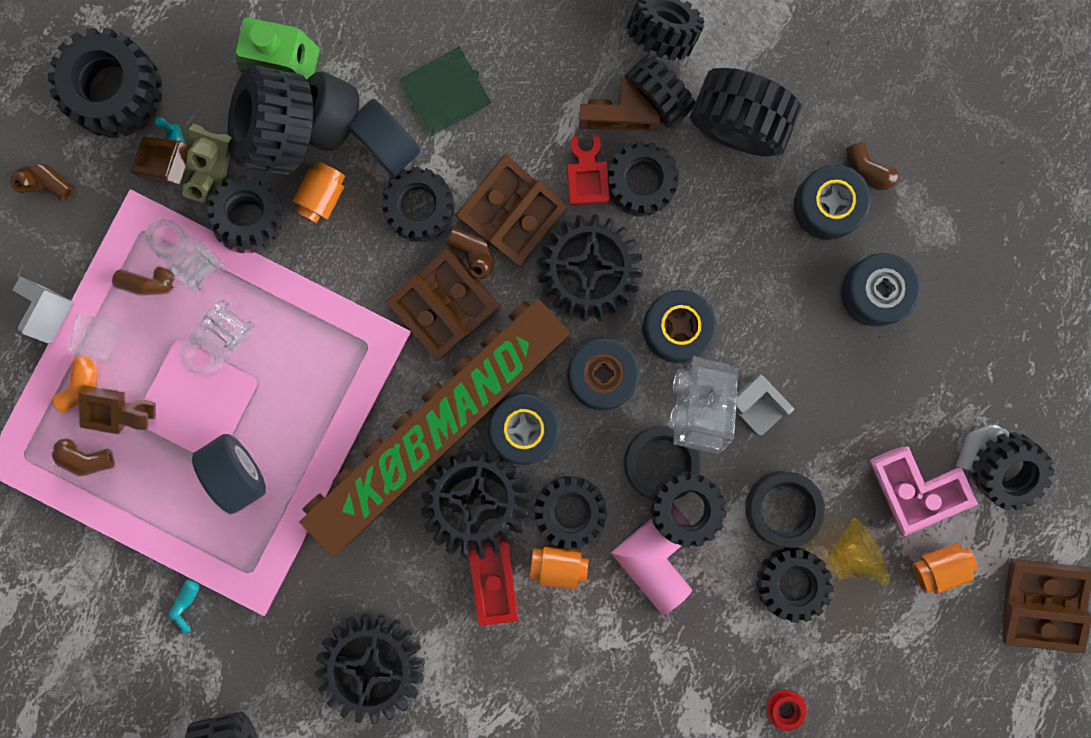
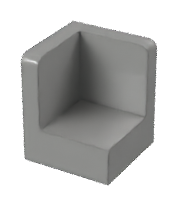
M20 276L13 291L30 300L31 304L18 326V331L29 337L52 344L74 302L50 288Z
M762 374L753 377L727 402L759 436L766 433L783 415H789L794 410L790 403Z

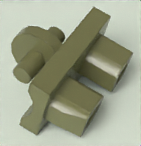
M193 123L188 133L187 144L191 147L187 152V164L182 182V195L184 197L205 203L211 194L216 195L215 188L219 184L225 187L228 162L231 155L230 145L232 136L210 133L200 125Z

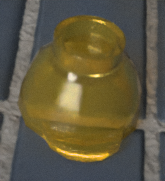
M853 515L840 535L837 547L828 551L831 565L842 580L851 576L860 579L876 578L881 586H886L890 583V579L887 573L888 567L881 549L867 527Z

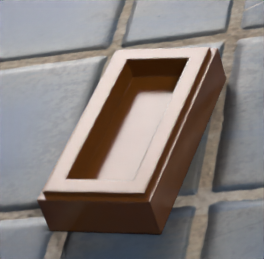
M144 136L141 139L135 156L131 174L145 179L180 184L187 164V152L191 146L181 141Z

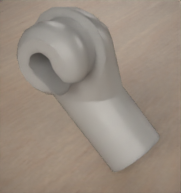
M987 425L971 431L965 437L955 467H961L963 470L971 473L976 472L972 465L973 461H979L980 459L976 455L980 449L985 451L988 448L985 443L990 439L993 442L998 441L997 435L1005 434L1009 438V432L998 425Z

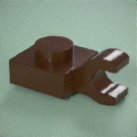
M85 385L78 393L80 428L119 435L125 425L138 430H146L148 428V418L154 419L156 417V403L148 400L125 403V392Z

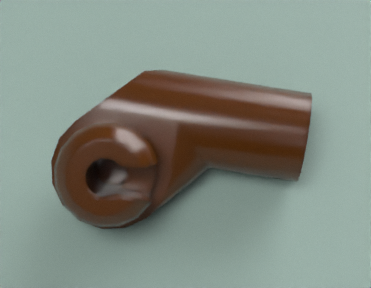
M47 164L20 168L10 178L12 188L19 193H30L47 189L61 201L67 200L75 190V186Z
M158 266L154 269V275L151 279L119 269L113 275L112 284L117 289L138 296L168 294L175 287L172 283L176 278V274L172 270Z
M71 439L58 440L54 444V451L51 455L57 466L76 476H86L114 468L115 466L114 456L109 448L86 455L77 450V445Z

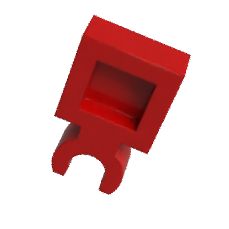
M593 135V147L589 151H582L578 147L577 136H573L571 139L570 150L573 157L578 160V164H567L570 206L609 204L610 202L607 162H595L601 146L598 135Z

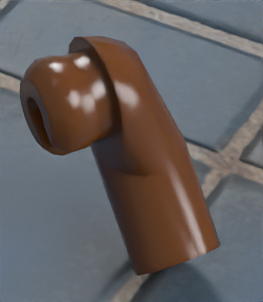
M860 142L846 148L852 169L864 178L868 187L876 190H888L896 185L899 179L897 169L893 166H886L871 161L865 142Z
M454 227L447 245L466 254L469 273L472 277L480 280L491 275L494 268V260L487 241Z

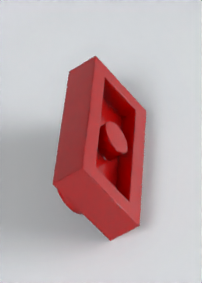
M503 540L498 542L501 554L495 555L490 546L485 548V559H479L476 549H472L471 556L469 557L478 626L519 621L509 545Z

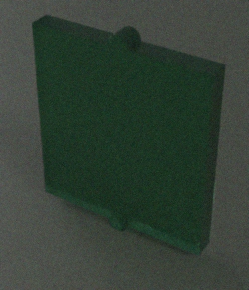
M460 46L400 79L413 102L412 110L415 113H419L431 136L491 104L489 97L478 80L479 72L472 69Z

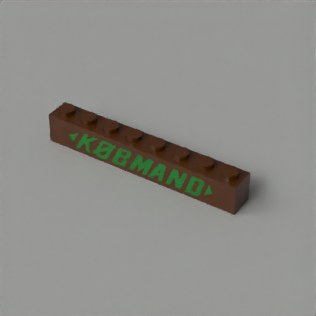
M536 299L531 305L527 301L520 304L509 315L513 322L502 332L498 328L490 332L481 341L480 345L484 349L476 357L471 359L467 355L460 360L451 370L454 377L445 386H442L439 382L436 383L423 395L421 399L425 404L415 414L408 410L394 422L392 427L396 431L385 442L379 437L364 450L362 455L366 459L355 470L349 465L332 481L336 488L325 498L319 493L305 505L302 510L306 516L299 523L332 558L338 556L569 338L571 333L539 299Z

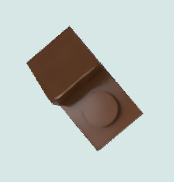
M621 75L619 84V105H612V101L607 99H590L588 104H580L579 129L656 132L660 123V114L624 75Z

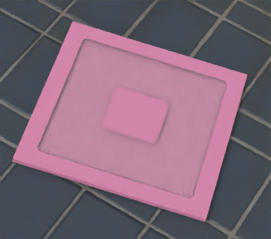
M130 189L71 300L74 302L52 344L47 345L0 434V481L265 616L308 534V531L299 523L306 516L302 509L319 493L324 498L328 495L334 484L332 481L339 474L411 331L255 252L251 253V250L245 248L244 253H238L236 247H233L231 250L226 248L223 241L219 242L216 239L212 230ZM158 266L172 270L176 274V278L172 283L175 287L168 294L138 296L117 289L112 284L113 275L119 269L151 279L154 275V269ZM79 356L91 358L98 369L96 387L125 392V403L137 400H148L156 403V417L154 419L148 418V428L146 430H138L125 425L119 435L80 428L79 405L61 414L54 406L52 397L69 387L72 361ZM222 434L232 435L245 447L258 466L266 484L265 495L234 514L226 513L214 503L200 483L192 464L193 453ZM60 439H71L77 445V450L86 455L109 448L114 456L115 466L114 468L86 476H76L55 464L51 456L54 451V444Z

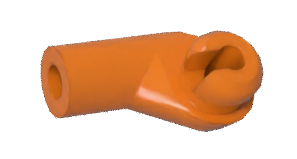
M79 356L72 361L69 387L52 397L54 406L61 414L79 405L78 393L85 385L97 386L98 369L93 360L88 356Z

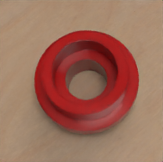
M784 689L770 696L766 704V715L770 723L777 729L792 731L803 724L807 715V707L805 701L798 693ZM783 703H790L792 705V711L787 716L779 714V707Z

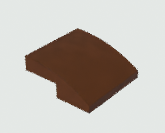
M505 154L498 160L454 216L510 261L520 266L569 205L540 180H535Z
M451 248L443 250L418 275L412 276L386 301L437 361L442 359L502 307L482 283L471 276L468 267Z
M1011 558L1003 612L1004 644L1085 654L1091 628V614L1087 611L1091 595V568Z

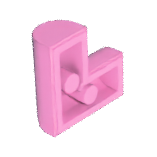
M909 446L890 450L869 461L902 536L909 535L978 505L961 467L924 482Z
M672 503L671 513L676 523L681 526H691L690 522ZM651 518L610 553L660 614L665 615L681 604L690 595L692 588L667 560L681 545L674 544L663 537L655 528Z

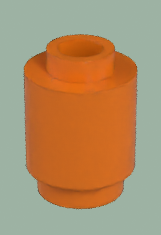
M317 161L313 169H308L292 200V203L298 206L295 213L316 224L319 218L328 220L344 189L342 182L345 175Z
M958 543L920 556V561L912 564L915 578L925 594L930 592L939 594L974 580L973 572L978 570L975 557L970 549H963Z
M544 545V549L533 548L530 580L540 581L539 586L577 590L578 582L586 583L589 559L581 558L582 550L563 549V547Z

